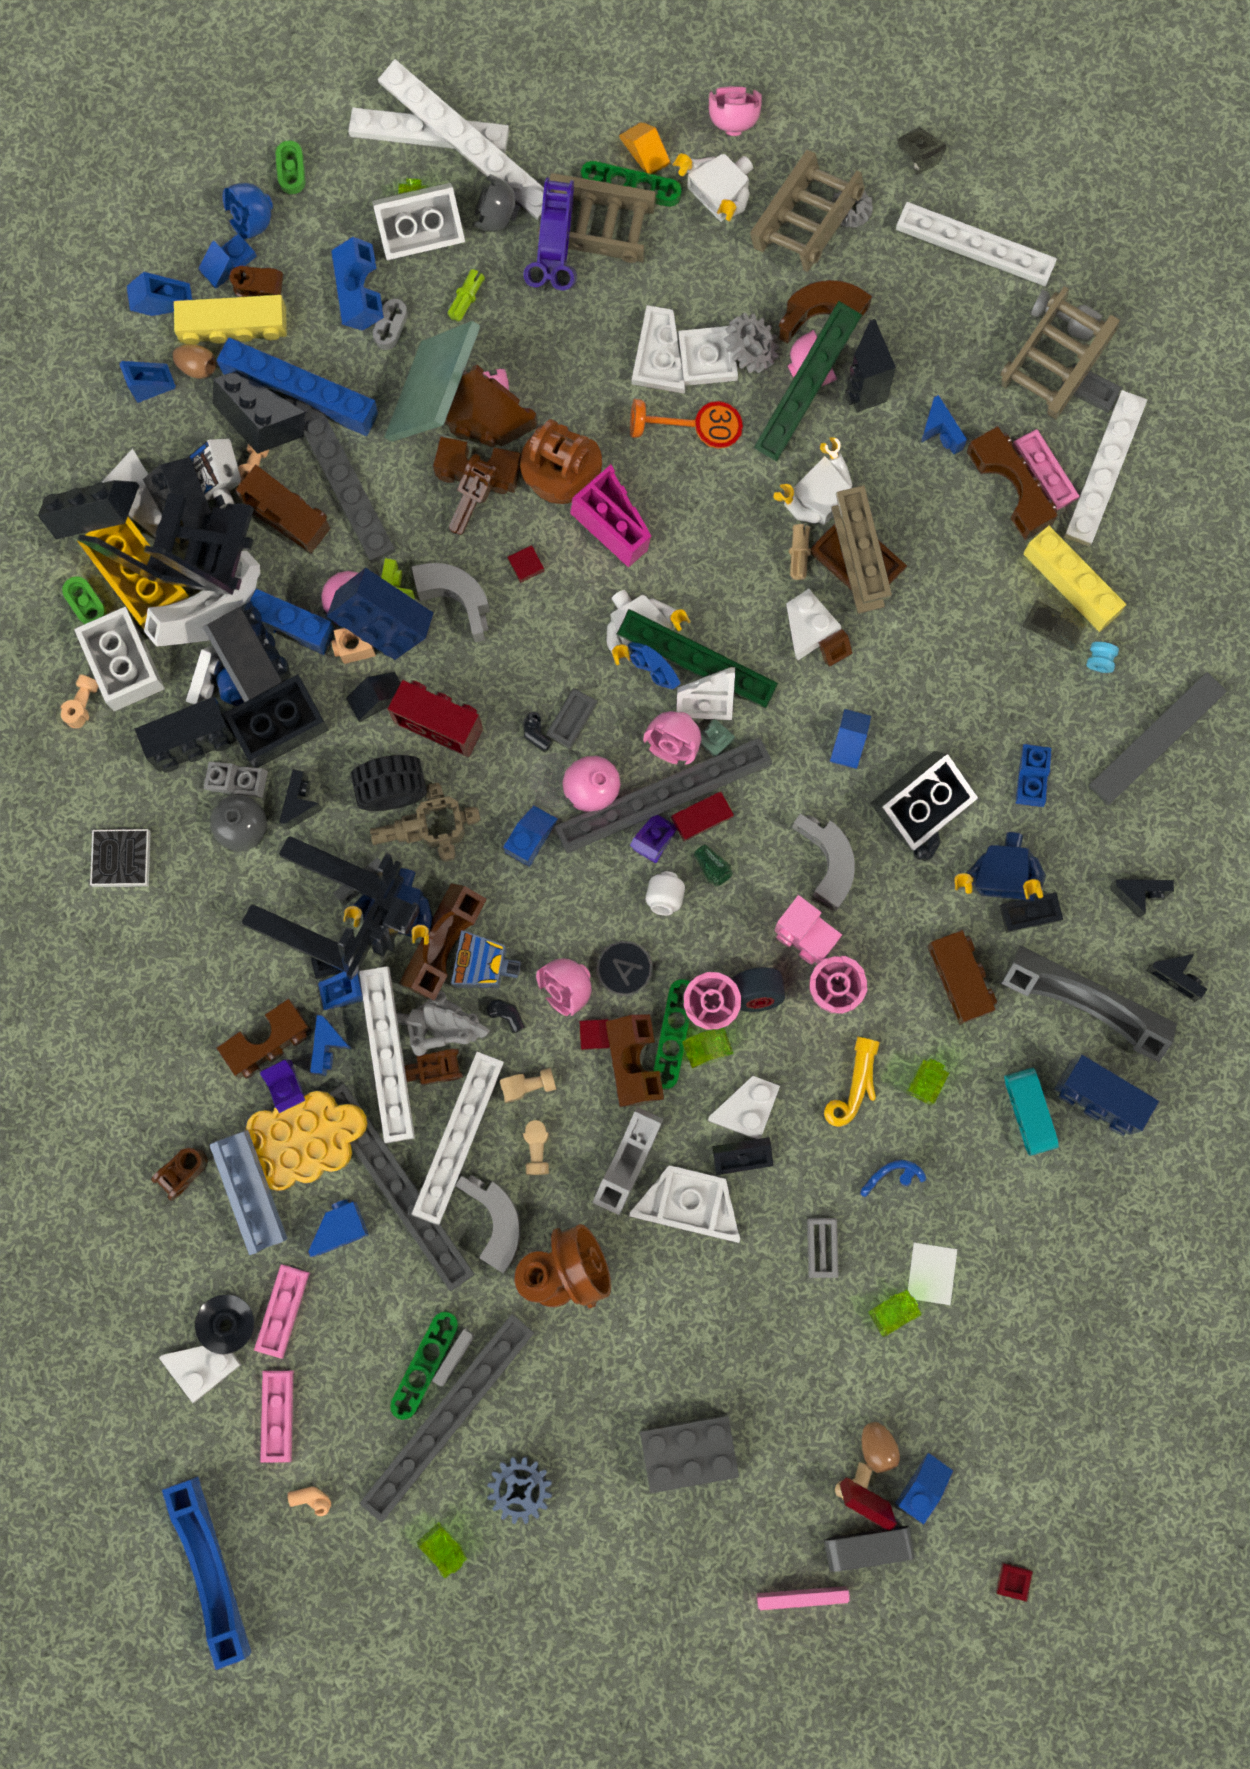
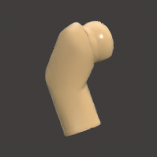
M859 1462L855 1478L852 1480L867 1489L872 1469L867 1464ZM840 1481L836 1484L835 1493L838 1497H842L843 1499L840 1488V1483L842 1481Z

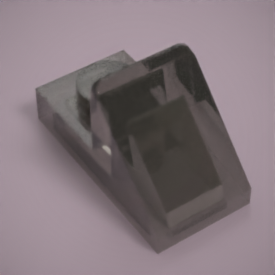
M921 127L897 138L899 149L912 157L916 175L938 165L947 149L944 142Z
M1038 600L1035 601L1022 625L1070 651L1073 650L1085 628L1069 608L1064 607L1062 612Z

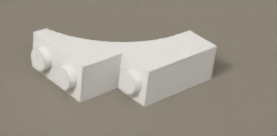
M242 551L235 577L242 579L240 589L234 590L233 595L202 590L198 594L178 603L150 607L147 611L144 632L157 647L210 641L202 627L251 600L256 589L257 578L260 576V564L247 551Z

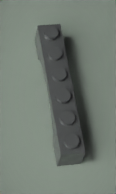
M1021 945L1007 967L1002 981L1003 985L1027 997L1029 994H1036L1073 1005L1112 1027L1134 1046L1133 1050L1159 1063L1173 1043L1177 1023Z

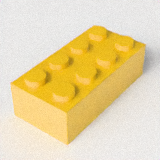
M127 517L125 524L91 531L86 534L87 536L103 540L145 565L149 562L150 555L144 552L146 545H150L129 517ZM77 540L144 630L148 608L166 606L189 598L181 586L150 581Z

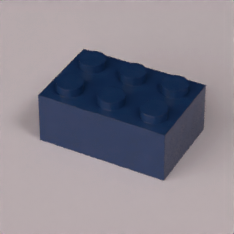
M364 568L335 591L327 617L358 636L362 641L369 643L384 655L396 660L426 639L434 612L369 569Z
M1084 1055L1070 1060L1053 1089L1060 1093L1058 1097L1062 1101L1070 1105L1077 1103L1085 1108L1083 1112L1087 1116L1097 1121L1100 1118L1110 1123L1109 1128L1121 1136L1142 1132L1159 1103V1100Z

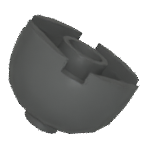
M490 174L486 179L491 182L489 188L483 186L474 216L480 213L479 220L473 222L472 225L483 231L498 232L504 229L510 220L513 222L516 220L519 206L515 205L516 194L507 181Z
M229 795L220 800L213 808L210 816V829L216 841L225 848L235 852L248 851L257 846L268 828L267 816L262 806L254 799L243 795Z

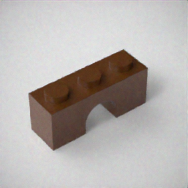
M440 437L433 469L435 476L441 481L447 483L461 482L466 465L469 462V447L466 441ZM493 448L492 456L487 463L492 466H499L500 473L491 489L492 491L499 494L515 493L521 469V453Z
M287 999L265 1014L271 1025V1035L266 1042L258 1045L252 1044L246 1034L240 1031L217 1047V1050L235 1077L240 1079L245 1077V1079L254 1076L260 1071L258 1066L267 1060L270 1063L277 1060L284 1054L283 1049L291 1044L297 1046L308 1038L307 1033L312 1029L293 1001Z
M650 1014L628 1015L606 1021L619 1106H639L664 1100L660 1071L647 1072L643 1069L640 1062V1054L643 1047L655 1043Z

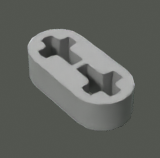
M391 299L384 304L382 308L384 318L376 322L373 337L375 344L382 350H389L396 346L407 321L406 305L399 299ZM396 308H399L400 314H396L393 321H391L390 311L394 312ZM390 328L391 338L387 337L385 341H382L380 334L385 335L387 329Z

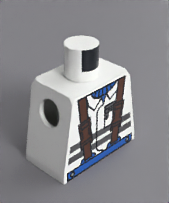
M230 439L208 440L188 457L192 461L206 500L215 499L218 508L225 509L227 504H234L230 491L240 484L241 477Z

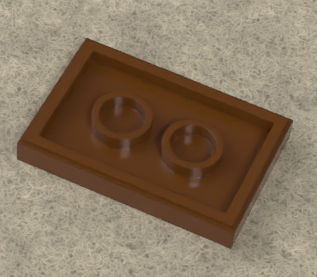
M834 524L810 548L811 555L851 590ZM879 541L890 585L907 568V565Z

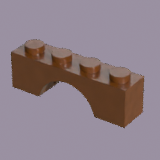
M999 426L971 441L967 454L981 474L995 473L1002 475L1015 486L1018 493V505L1010 519L1024 540L1053 525L1058 516L1057 508L1051 499L1047 500L1043 494L1039 480L1036 477H1032L1027 470L1025 459L1020 454L1017 455L1013 449L1009 435L1005 432L1003 433Z
M451 883L433 916L429 931V943L425 945L424 938L422 937L398 984L422 997L435 1001L448 976L446 962L452 946L461 935V931L474 925L487 899L466 886Z

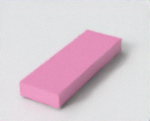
M1038 429L1013 442L1012 445L1018 455L1020 454L1025 459L1028 471L1032 477H1036L1039 480L1043 494L1047 500L1051 499L1057 510L1078 500L1079 494Z
M283 1264L280 1265L254 1351L281 1359L284 1358L310 1272Z
M293 1370L263 1371L260 1463L292 1462Z
M846 1586L756 1593L757 1605L760 1610L850 1602L849 1590Z

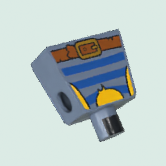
M461 931L451 984L454 988H500L502 976L518 978L521 962L505 959L507 952L505 945L466 931Z

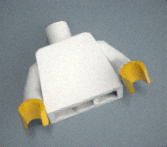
M679 154L673 166L681 167L678 171L680 176L689 173L687 188L720 222L725 218L727 221H731L733 216L745 211L749 198V179L746 175L753 170V165L747 157L743 156L734 163L725 154L702 159H691L686 154Z
M829 437L832 442L830 450L826 443H821L820 450L825 454H829L828 459L824 457L794 488L789 484H780V487L784 490V496L780 492H775L773 495L776 501H785V507L799 521L819 522L822 525L827 524L833 517L831 506L838 505L836 492L852 488L848 467L841 453L838 452L840 450V442L836 438Z
M621 590L612 597L618 609L610 614L611 622L607 626V646L613 655L615 665H620L619 659L626 657L628 661L631 660V652L628 647L630 642L616 635L628 609L673 630L671 624L674 625L677 631H681L680 623L683 621L690 623L691 621L682 609L675 610L656 599H648L645 595H641L632 601L626 590Z

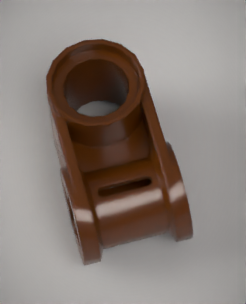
M237 266L230 273V282L237 297L281 295L284 274L275 268Z
M182 1149L153 1175L151 1181L154 1184L158 1183L168 1194L167 1198L173 1201L205 1170L208 1163L207 1156L200 1149ZM193 1153L197 1158V1164L193 1169H189L186 1165V1159Z

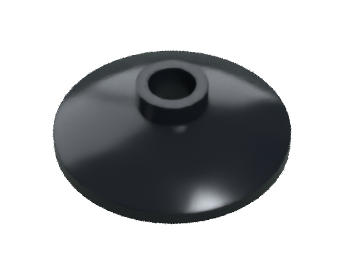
M228 1294L215 1296L204 1303L196 1316V1336L202 1346L213 1353L223 1355L234 1353L243 1348L250 1340L255 1325L254 1315L249 1305L237 1296ZM226 1320L231 1321V1328L228 1331H223L221 1328L222 1323Z

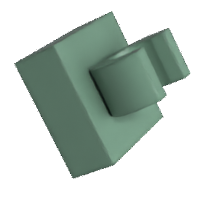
M714 719L701 732L700 745L713 757H716L735 740V736Z

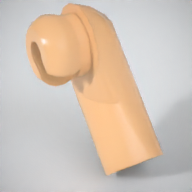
M312 1486L288 1492L290 1507L308 1504L315 1510L317 1516H325L330 1510L331 1501L329 1497L317 1487Z

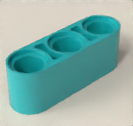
M1031 1067L1004 1075L1007 1092L1028 1155L1033 1156L1057 1149L1059 1147L1058 1138L1035 1069Z

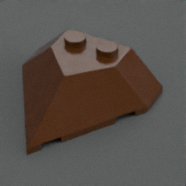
M479 365L472 366L469 373L463 372L445 420L447 427L451 433H454V436L462 440H469V438L477 439L486 446L494 447L495 444L504 446L537 428L536 412L531 408L521 407L519 405L520 399L496 379H489L488 376L484 375V370Z

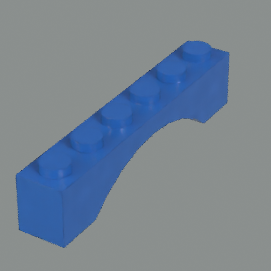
M231 338L227 339L216 360L223 375L238 371L263 387L279 391L310 405L332 418L341 426L366 437L379 414L375 400Z
M195 1477L163 1489L162 1493L170 1520L183 1544L194 1575L203 1611L206 1639L215 1670L245 1660L252 1652L199 1477Z

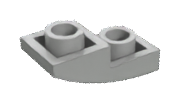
M209 762L203 789L232 795L263 798L268 771L263 768L238 767L232 763Z

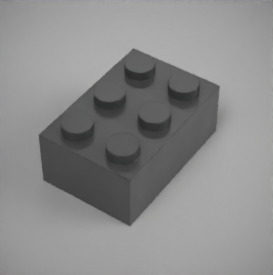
M728 1414L640 1429L650 1493L739 1478Z

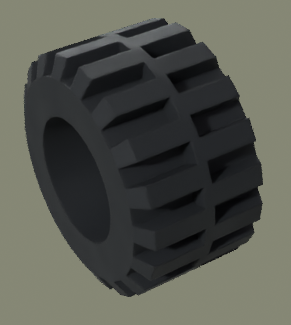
M391 755L362 763L351 771L357 807L362 810L386 811L411 805L427 794L421 762L415 756Z

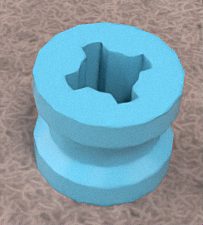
M1093 642L1090 648L1092 655L1088 658L1086 666L1091 670L1102 673L1113 672L1115 669L1113 661L1118 655L1119 648L1107 642Z

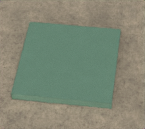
M470 321L420 342L384 438L393 442L444 425L478 335L480 325Z

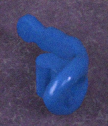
M896 1160L880 1168L863 1186L860 1194L863 1197L868 1196L875 1185L886 1174L896 1169H905L904 1174L900 1176V1183L904 1187L910 1186L915 1176L918 1177L920 1182L926 1181L927 1178L924 1171L915 1163L908 1160Z

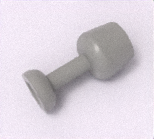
M1043 289L1039 294L1031 312L1032 316L1039 317L1048 311L1049 307H1047V304L1051 298L1048 291ZM1079 305L1077 307L1099 322L1101 321L1102 315L1087 305ZM1058 311L1055 317L1069 322L1067 332L1070 336L1091 341L1094 336L1092 330Z

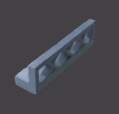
M246 1130L209 1144L249 1255L287 1240L249 1131Z

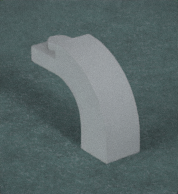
M427 563L413 566L412 571L420 601L436 597H449L457 600L465 607L468 613L474 642L484 641V631L489 630L484 613L490 612L485 593L478 582L464 570L448 564Z
M800 813L794 821L792 828L815 843L823 851L827 861L826 876L814 891L813 897L836 912L846 898L854 879L855 862L852 848L844 833L832 821H829L827 826L822 829L820 827L821 823L811 815L805 817Z
M639 1107L636 1108L621 1144L592 1203L617 1215L621 1213L664 1119Z
M470 1175L466 1179L461 1176L455 1186L484 1204L493 1220L491 1239L479 1258L503 1274H506L516 1257L521 1239L520 1218L515 1204L509 1195L493 1181L487 1191L483 1189L485 1183Z

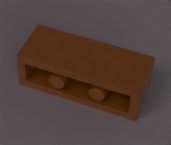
M963 930L930 942L927 946L959 1025L994 1012L996 1010L994 1005L997 1004V1000L992 989H987L983 979L986 978V974L980 962L976 963L972 954L975 948L970 936H965Z

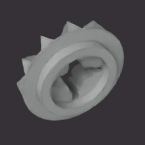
M865 189L861 199L854 203H857L856 214L854 210L850 209L840 225L853 228L861 226L869 220L873 210L872 197L866 194ZM842 191L835 193L831 201L835 203Z

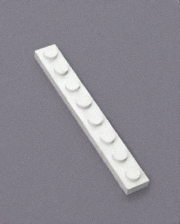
M394 59L378 78L379 83L487 177L492 174L507 181L514 189L516 202L539 221L541 219L544 188Z

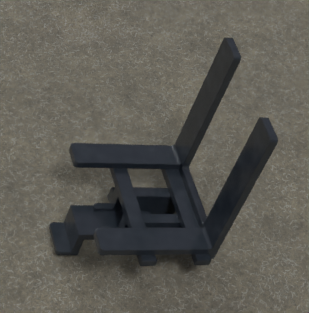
M169 493L157 527L154 545H146L144 552L150 555L147 565L97 537L79 534L78 541L150 581L233 595L234 590L240 589L242 579L235 577L242 549L251 550L254 540L246 537L254 508L240 503L227 504L225 509L213 507L205 530L182 527L179 525L187 497L181 494ZM176 538L189 540L184 560L171 553Z
M289 836L279 852L281 858L375 900L356 938L353 929L347 927L338 943L254 904L249 907L242 920L243 926L347 973V978L353 980L371 946L373 953L384 957L387 950L393 952L395 948L394 939L397 933L400 932L405 935L409 933L419 913V905L417 903L410 904L397 898L404 878L398 875L402 867L401 862L395 861L393 865L392 855L388 853L384 855L377 869L378 875Z

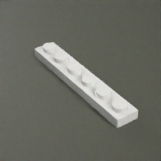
M352 108L349 125L350 137L453 148L417 115ZM467 121L504 154L506 153L509 134L508 125Z
M906 202L896 226V230L1045 287L1057 260L1055 257Z
M1123 390L1121 391L1064 538L1088 547L1091 546L1147 399Z
M389 967L359 971L384 1143L415 1139Z
M479 1052L476 1053L412 1212L413 1216L440 1225L500 1074L503 1061Z

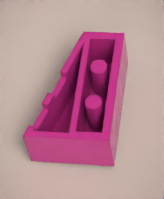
M609 465L573 497L570 514L627 567H630L648 551L651 534L636 507L633 508L624 486H621L615 476L614 468L612 465Z

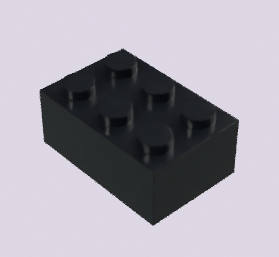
M299 674L223 713L244 754L254 768H259L329 731Z
M214 696L135 728L146 759L159 772L163 771L164 773L178 769L179 764L186 761H199L205 757L206 753L213 750L217 752L226 750L231 747V743L237 741L223 714L225 710Z

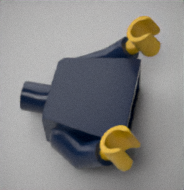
M1007 832L1004 846L990 845L987 852L983 853L966 873H960L955 876V890L958 891L960 887H965V893L970 894L972 893V886L975 884V889L981 896L1034 901L1035 893H1037L1038 898H1043L1042 888L1046 874L1039 859L1034 857L1028 848L1021 847L1023 835L1016 832Z
M401 868L398 875L404 878V882L397 898L410 904L417 903L419 905V913L409 933L405 936L412 937V943H415L418 937H423L424 944L427 945L433 919L429 901L423 896V892L420 889L412 887L416 872ZM362 895L353 906L345 909L343 922H346L348 918H354L353 926L358 927L361 917H363L362 920L364 922L375 900Z

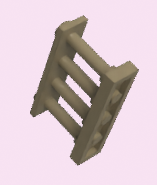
M806 150L751 230L750 235L753 247L760 252H764L768 244L773 242L800 254L803 271L808 272L812 265L819 261L823 249L854 203L861 199L865 189L862 173L856 171L849 182L819 170L816 153ZM816 180L840 190L842 193L834 203L806 191L807 187ZM803 201L828 212V214L820 224L792 212V209L797 202ZM789 222L814 234L807 245L777 231L783 223Z
M551 173L550 181L570 183V180H573V200L582 203L575 233L570 232L568 249L622 258L623 261L628 263L644 262V245L638 244L644 215L647 213L654 214L656 206L655 191ZM551 189V192L567 194L566 191ZM594 204L608 207L601 237L586 235L591 208ZM621 208L634 212L627 242L612 239L617 213Z
M1065 286L1060 293L1055 292L1047 304V307H1049L1048 311L1013 363L1009 361L1000 374L1003 377L1002 387L1007 388L1011 381L1014 380L1046 400V404L1049 405L1047 415L1055 420L1060 416L1110 342L1120 323V320L1113 315H1110L1106 322L1103 320L1099 322L1066 302L1069 289ZM1058 311L1092 330L1093 335L1096 336L1090 345L1087 343L1083 345L1050 325ZM1043 334L1078 354L1077 358L1080 361L1075 368L1071 366L1067 368L1035 348ZM1027 357L1062 377L1064 384L1059 392L1057 390L1051 391L1019 371Z
M862 485L836 492L838 505L831 506L857 614L885 608L883 599L891 597L892 593L865 486Z

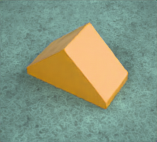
M640 122L619 135L621 141L645 173L655 174L670 165L669 157L656 127Z

